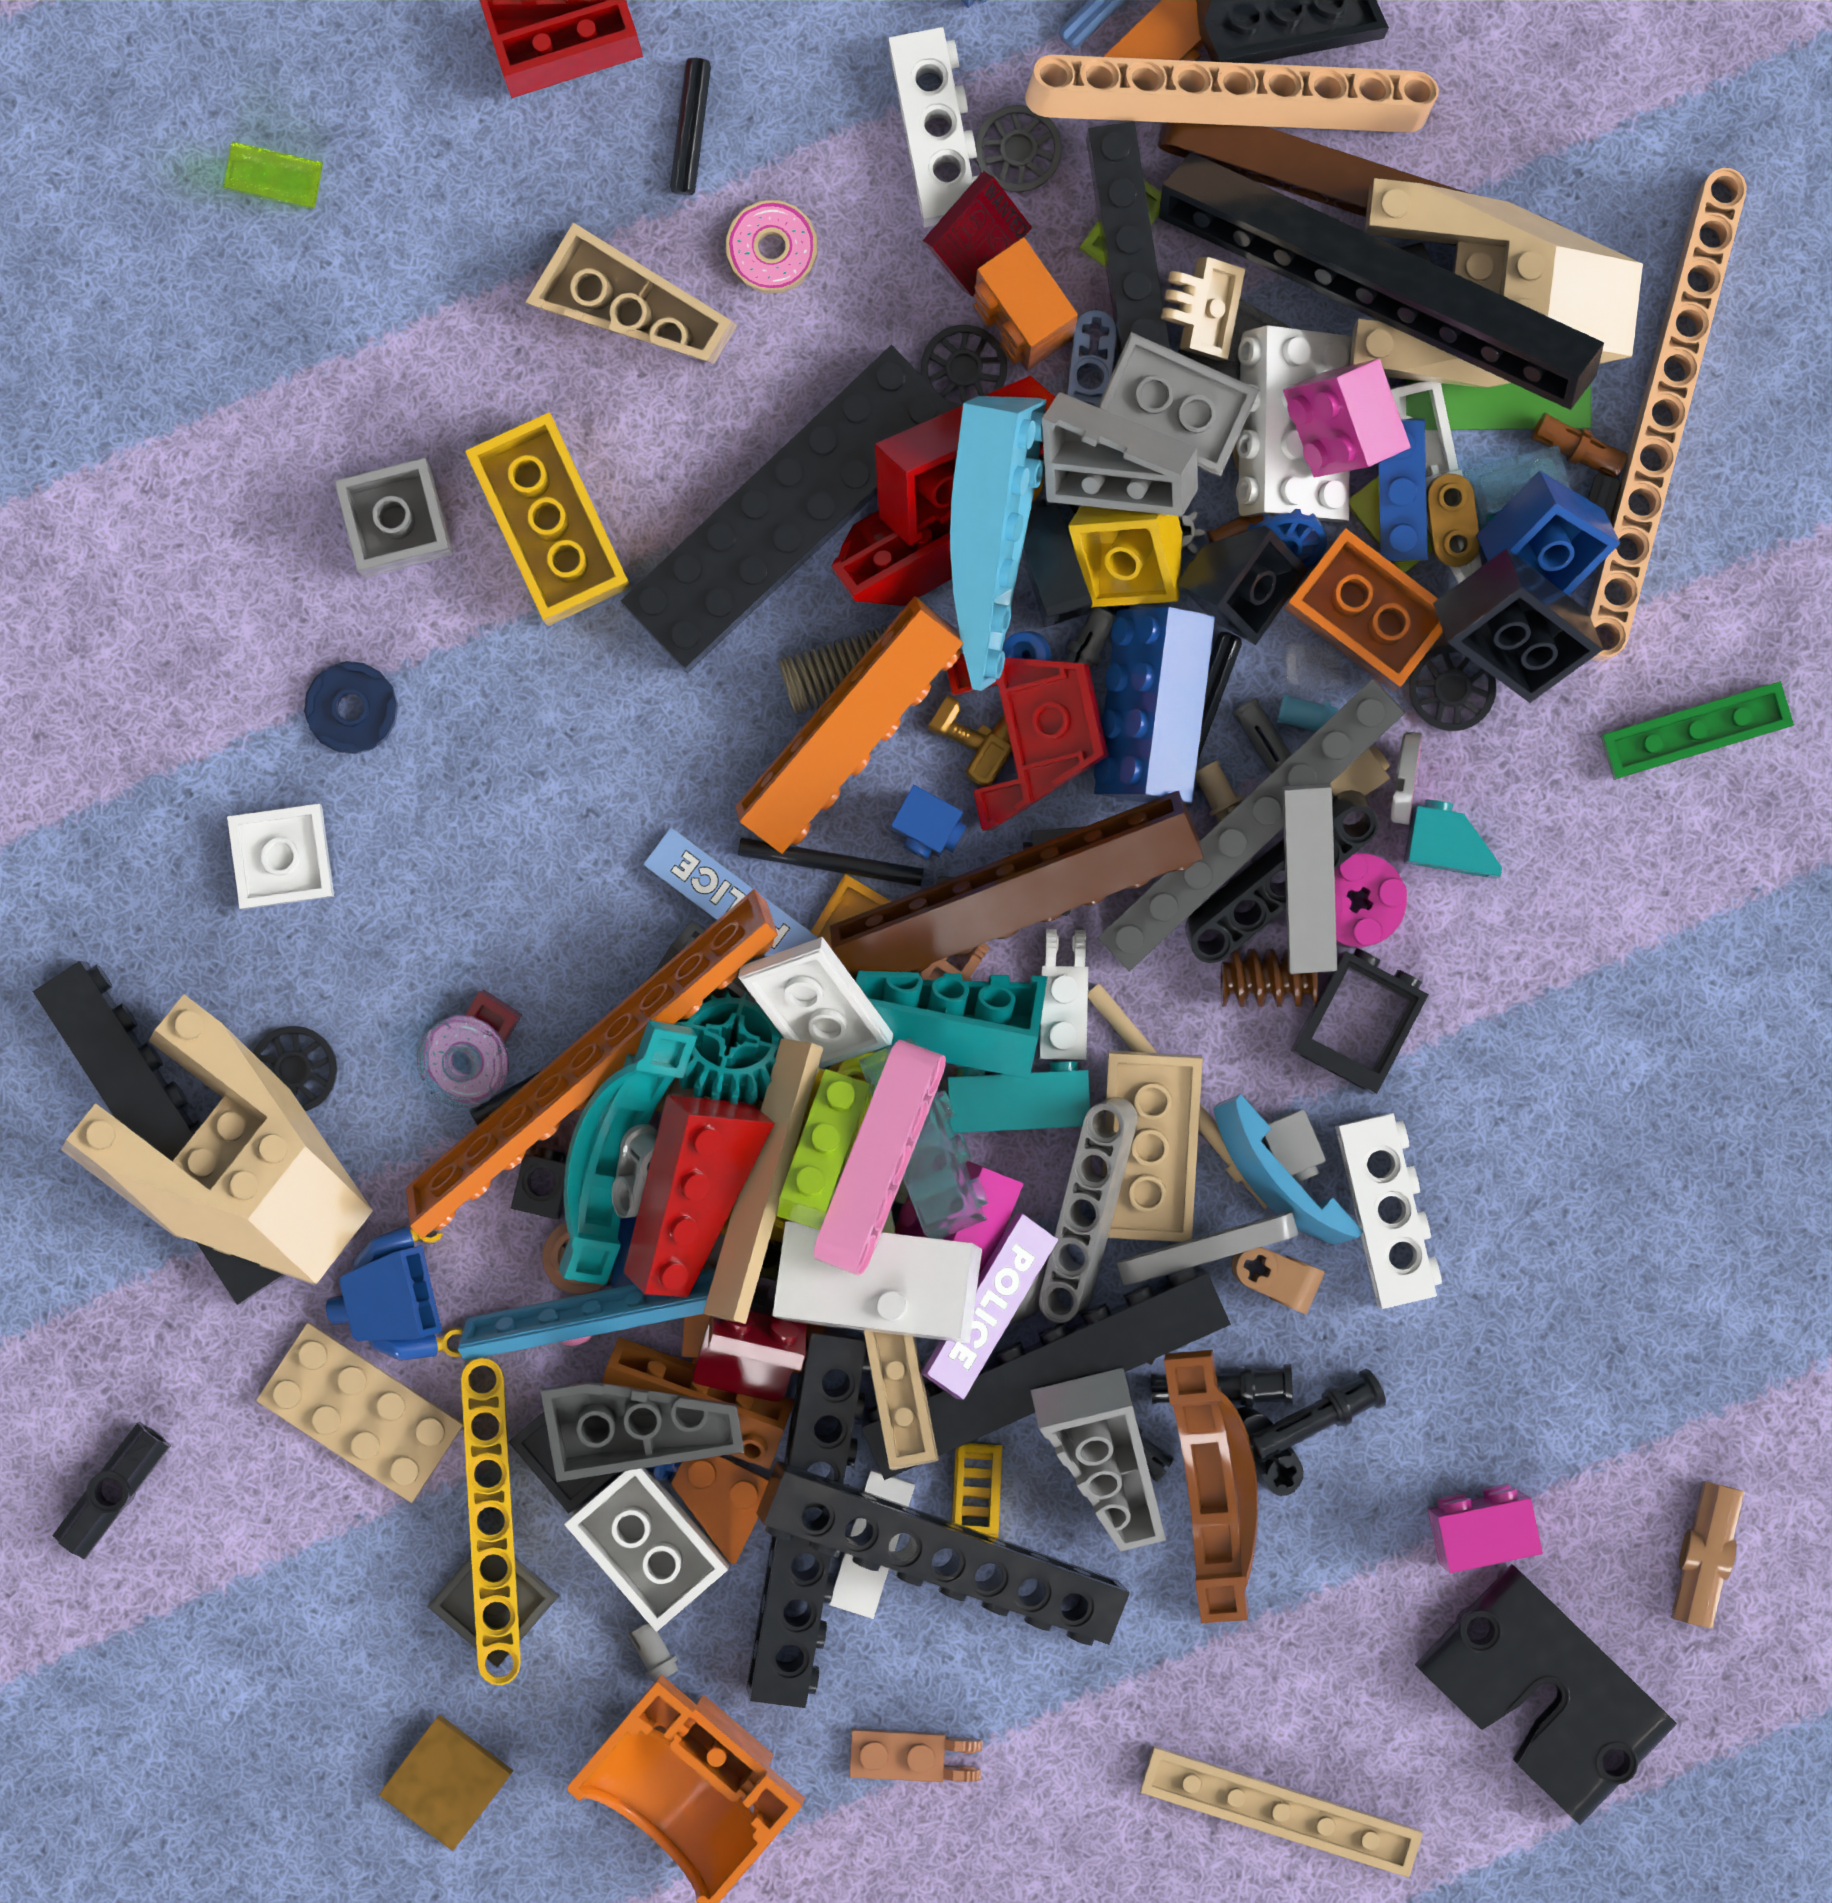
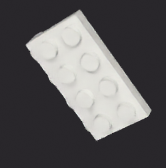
M1268 325L1245 331L1242 334L1238 349L1240 381L1259 389V393L1237 440L1239 482L1236 487V498L1238 501V511L1241 516L1253 517L1266 513L1276 516L1292 513L1294 509H1301L1302 514L1308 516L1314 513L1318 521H1349L1350 471L1313 477L1311 468L1305 461L1303 445L1295 423L1289 416L1288 404L1283 389L1324 371L1349 366L1352 336Z

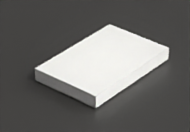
M823 937L740 967L738 978L784 1039L810 1042L824 1047L818 1068L822 1069L892 1045L893 1032Z

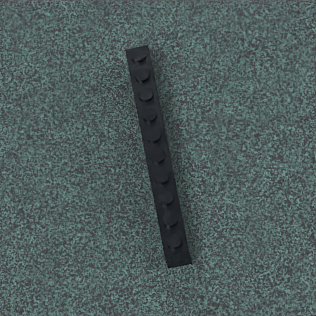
M1190 152L1162 185L1159 210L1160 219L1562 407L1571 410L1597 376L1605 342Z

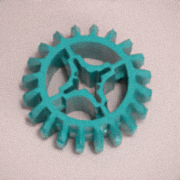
M727 989L722 994V998L718 999L710 993L703 999L701 1007L693 1016L686 1020L679 1019L674 1024L690 1027L698 1036L683 1078H679L681 1090L694 1088V1098L707 1096L713 1100L729 1101L733 1104H738V1101L741 1100L748 1104H754L757 1096L762 1099L765 1097L767 1087L772 1081L770 1076L773 1066L777 1062L776 1055L780 1041L784 1037L759 1004L749 1001L746 991L740 998H732ZM731 1043H735L734 1047H731L729 1055L725 1056V1051H729Z

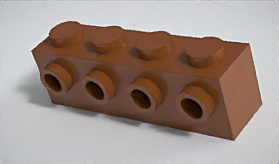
M618 1337L601 1383L737 1404L744 1452L728 1455L767 1469L771 1468L793 1407V1399L784 1396L782 1400L773 1402L698 1385L693 1381L695 1364Z

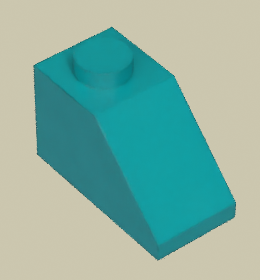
M1426 799L1424 807L1416 806L1412 809L1404 864L1493 879L1501 877L1502 866L1465 814L1452 812V803Z

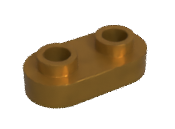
M1450 473L1439 475L1430 482L1426 490L1431 549L1436 559L1442 564L1452 567L1465 566L1475 559L1480 548V543L1476 536L1479 533L1474 490L1470 482L1461 475ZM1450 488L1456 489L1459 493V500L1454 506H1448L1444 501V493ZM1454 535H1461L1465 545L1460 552L1455 553L1450 549L1449 542Z

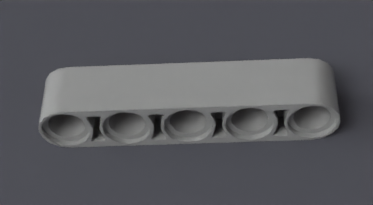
M1113 1097L1093 1106L1084 1118L1054 1236L1058 1241L1050 1253L1039 1295L1041 1312L1052 1322L1064 1323L1070 1321L1086 1310L1092 1301L1137 1126L1136 1110L1124 1098ZM1105 1110L1111 1111L1118 1118L1119 1129L1117 1132L1108 1130L1104 1125L1103 1113ZM1093 1155L1100 1156L1106 1162L1108 1167L1106 1176H1100L1093 1170L1091 1164ZM1082 1199L1091 1202L1095 1207V1220H1089L1082 1214L1080 1209ZM1070 1244H1075L1083 1250L1085 1255L1084 1264H1078L1070 1257ZM1059 1288L1066 1289L1072 1295L1074 1300L1072 1308H1067L1059 1301Z

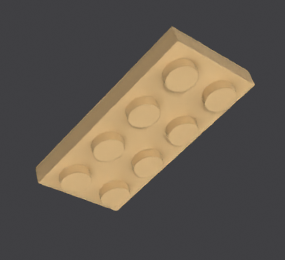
M1108 1050L1106 1100L1113 1097L1124 1098L1134 1106L1137 1113V1126L1108 1238L1183 1242L1192 1239L1202 1055ZM1105 1110L1104 1125L1108 1130L1117 1132L1119 1129L1118 1118L1111 1111ZM1102 1158L1101 1176H1106L1108 1167Z
M307 1322L256 1400L410 1503L415 1501L464 1426L462 1421L311 1322Z

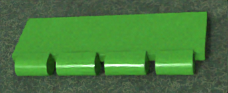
M1405 379V385L1422 382ZM1441 383L1451 431L1530 430L1535 428L1540 417L1542 418L1545 412L1576 429H1591V384L1574 407L1569 410L1513 383L1490 388ZM1429 390L1406 395V416L1425 418V430H1438Z

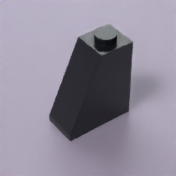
M1045 499L1032 501L1022 556L1044 627H1048L1089 614L1093 603L1058 503L1047 505Z

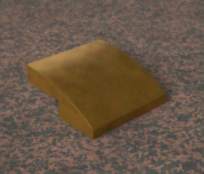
M439 1714L379 1793V1796L451 1851H454L514 1770Z

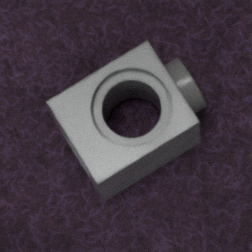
M1299 1109L1268 1122L1267 1124L1272 1129L1263 1138L1265 1146L1297 1182L1319 1174L1316 1165L1325 1162L1326 1159L1305 1109Z

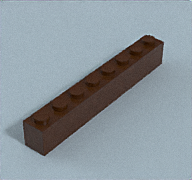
M1178 790L830 925L832 951L855 982L858 971L920 972L936 961L952 955L961 956L967 954L976 946L996 938H1009L1016 934L1019 929L1038 922L1053 921L1066 911L1082 905L1097 904L1110 894L1126 888L1134 889L1148 883L1150 879L1167 872L1183 871L1192 866L1194 862L1204 859L1199 837Z

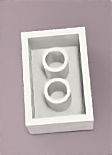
M646 1468L623 1471L564 1524L656 1632L728 1571L730 1566L728 1560L661 1482L655 1479V1475Z

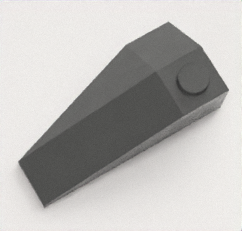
M589 1381L543 1388L540 1391L557 1482L744 1452L737 1404Z

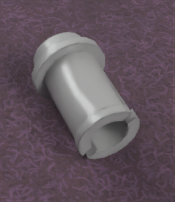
M648 1622L627 1634L628 1639L631 1640L647 1669V1672L644 1673L646 1678L650 1676L653 1682H655L661 1674L666 1678L679 1670L675 1663L678 1657L676 1655L671 1656L658 1631L656 1632Z

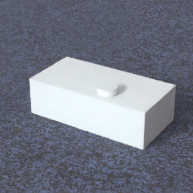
M785 1221L773 1308L774 1317L784 1321L970 1343L982 1248L967 1242L881 1232L868 1267L862 1275L858 1276L814 1258V1247L820 1230L796 1222Z

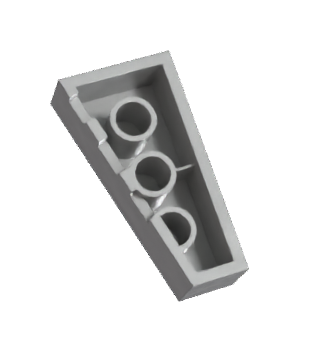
M1124 1368L1031 1390L1040 1431L1054 1446L1056 1455L1063 1466H1067L1074 1476L1077 1487L1084 1497L1087 1496L1093 1505L1095 1514L1120 1552L1166 1541Z

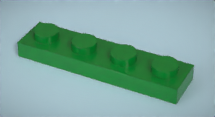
M1779 681L1601 735L1600 738L1613 780L1786 729L1794 726V722L1782 683Z

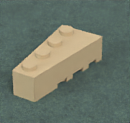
M572 223L525 302L535 308L711 364H715L738 326L732 320L575 223Z

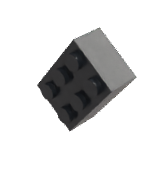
M1507 548L1433 603L1447 643L1529 703L1603 651L1588 610Z

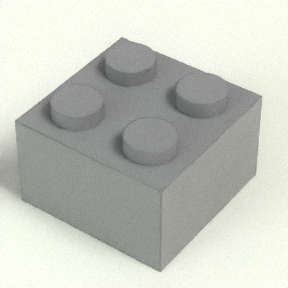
M426 458L334 481L356 568L364 578L454 555L432 467Z

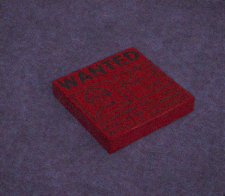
M983 170L922 241L958 286L973 297L975 294L974 287L976 286L977 269L1025 237L1032 229V226L997 180Z

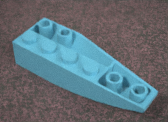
M978 396L963 403L951 497L950 551L953 595L960 639L963 641V653L971 686L974 690L982 691L996 682V679L1001 677L1004 669L1005 653L1002 651L1005 633L1011 619V604L1034 490L1039 487L1044 471V463L1042 460H1039L1041 442H1043L1042 417L1045 414L1046 399Z

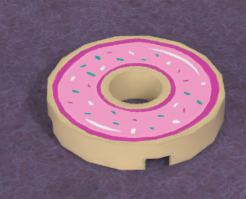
M762 200L744 208L732 221L726 236V256L734 275L742 283L744 282L753 290L764 294L784 293L799 286L807 278L812 267H814L817 259V235L810 219L796 206L781 200ZM768 235L779 236L785 243V250L780 257L775 259L765 258L758 249L760 241Z

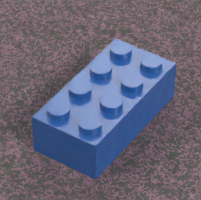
M1172 607L1117 610L1116 620L1111 630L1113 644L1110 667L1105 678L1107 687L1105 708L1101 717L1109 756L1095 764L1094 794L1136 802H1150L1179 790L1183 802H1192L1215 616Z

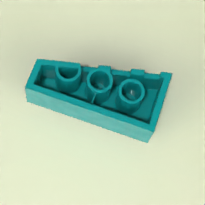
M858 971L856 977L857 985L893 1032L892 1045L877 1050L890 1052L898 1040H903L944 1055L946 1063L1029 1079L1039 1036L1048 976H1031L1030 983L1010 982L1009 975H990L989 981H963L962 974L944 973L942 977L936 980H923L918 972Z

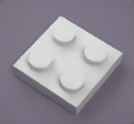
M321 804L227 816L239 909L334 897Z

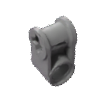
M640 1124L632 1127L626 1132L620 1143L616 1179L612 1185V1203L616 1214L620 1218L637 1217L658 1133L649 1124Z

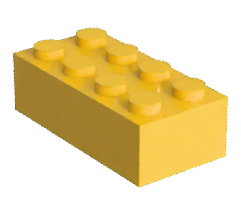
M550 412L465 451L542 620L547 626L632 588Z

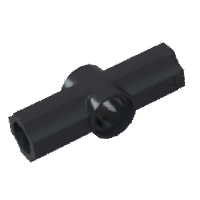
M137 1422L100 1473L90 1480L87 1490L52 1536L70 1553L85 1560L123 1509L133 1501L138 1489L171 1445L154 1429L141 1422ZM106 1478H112L121 1485L122 1497L117 1503L106 1500L102 1494V1484Z

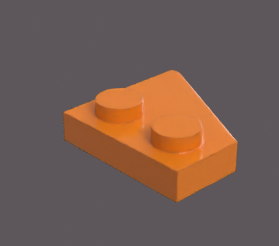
M723 1456L681 1462L671 1483L672 1487L726 1559L735 1565L757 1522L758 1515L756 1512L769 1479Z

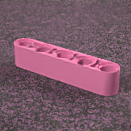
M898 1040L894 1044L814 1247V1258L816 1260L858 1276L862 1275L868 1267L942 1079L946 1063L944 1055L903 1040Z

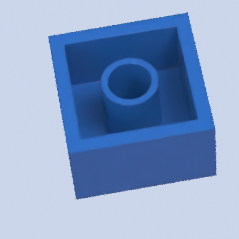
M1540 470L1476 535L1488 562L1507 548L1568 596L1620 544L1604 509Z

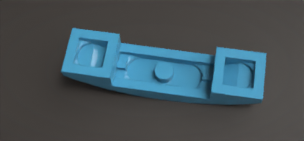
M1241 1094L1219 1102L1214 1107L1217 1126L1230 1157L1248 1185L1276 1214L1292 1212L1298 1230L1329 1244L1337 1245L1358 1238L1363 1233L1361 1228L1333 1197L1315 1203L1265 1147L1261 1140L1272 1128Z

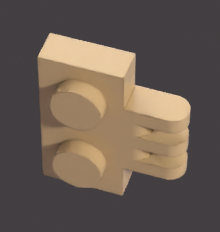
M1201 257L1197 258L1194 276L1176 271L1169 272L1168 282L1181 286L1183 289L1182 292L1166 290L1164 300L1179 305V310L1162 308L1161 319L1184 326L1180 344L1181 350L1217 361L1228 360L1245 274L1244 268L1214 258Z

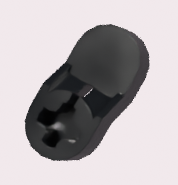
M1240 1407L1237 1409L1248 1435L1254 1434L1273 1424L1268 1417L1253 1408ZM1291 1447L1266 1459L1263 1463L1258 1462L1254 1457L1257 1482L1265 1489L1278 1496H1288L1300 1486L1304 1470L1299 1458Z

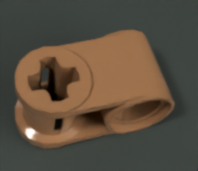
M1263 1247L1235 1254L1231 1262L1232 1273L1239 1282L1269 1296V1299L1306 1315L1325 1274V1271L1288 1255L1284 1257ZM1259 1254L1261 1255L1259 1262L1265 1266V1271L1262 1275L1254 1273L1252 1278L1248 1279L1250 1271L1244 1268V1263L1247 1259L1254 1261Z

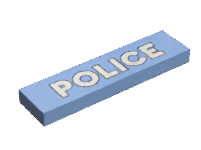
M673 828L669 829L643 864L716 920L753 890V888ZM763 897L767 901L778 936L774 938L772 947L764 956L767 957L818 939L817 936Z

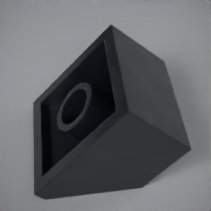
M1264 525L1204 545L1195 559L1189 562L1177 584L1207 615L1215 616L1214 622L1256 646L1303 579L1308 568L1272 529Z

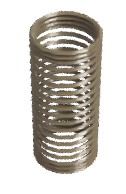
M885 625L881 627L882 634L887 629ZM875 627L873 630L874 638L871 632L867 630L865 633L866 640L863 634L859 632L857 636L858 643L853 635L849 639L850 645L847 639L843 637V650L837 640L834 641L835 652L831 644L827 642V655L823 646L819 645L818 647L819 657L816 650L811 647L810 655L812 662L807 651L803 650L804 665L798 653L794 655L796 667L791 656L787 655V657L783 656L782 659L778 658L777 661L794 714L798 715V713L802 714L803 711L811 710L808 691L816 708H819L816 689L822 704L825 702L824 687L829 697L833 692L831 681L834 689H836L840 684L839 679L842 682L846 674L848 675L881 636L878 628Z

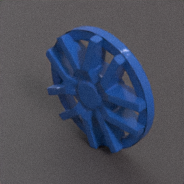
M1294 509L1292 513L1276 516L1266 513L1263 515V521L1256 525L1250 523L1248 526V530L1264 525L1272 529L1297 557H1307L1301 561L1307 568L1313 566L1322 557L1327 547V536L1323 525L1317 520L1314 513L1308 516L1302 514L1301 509Z

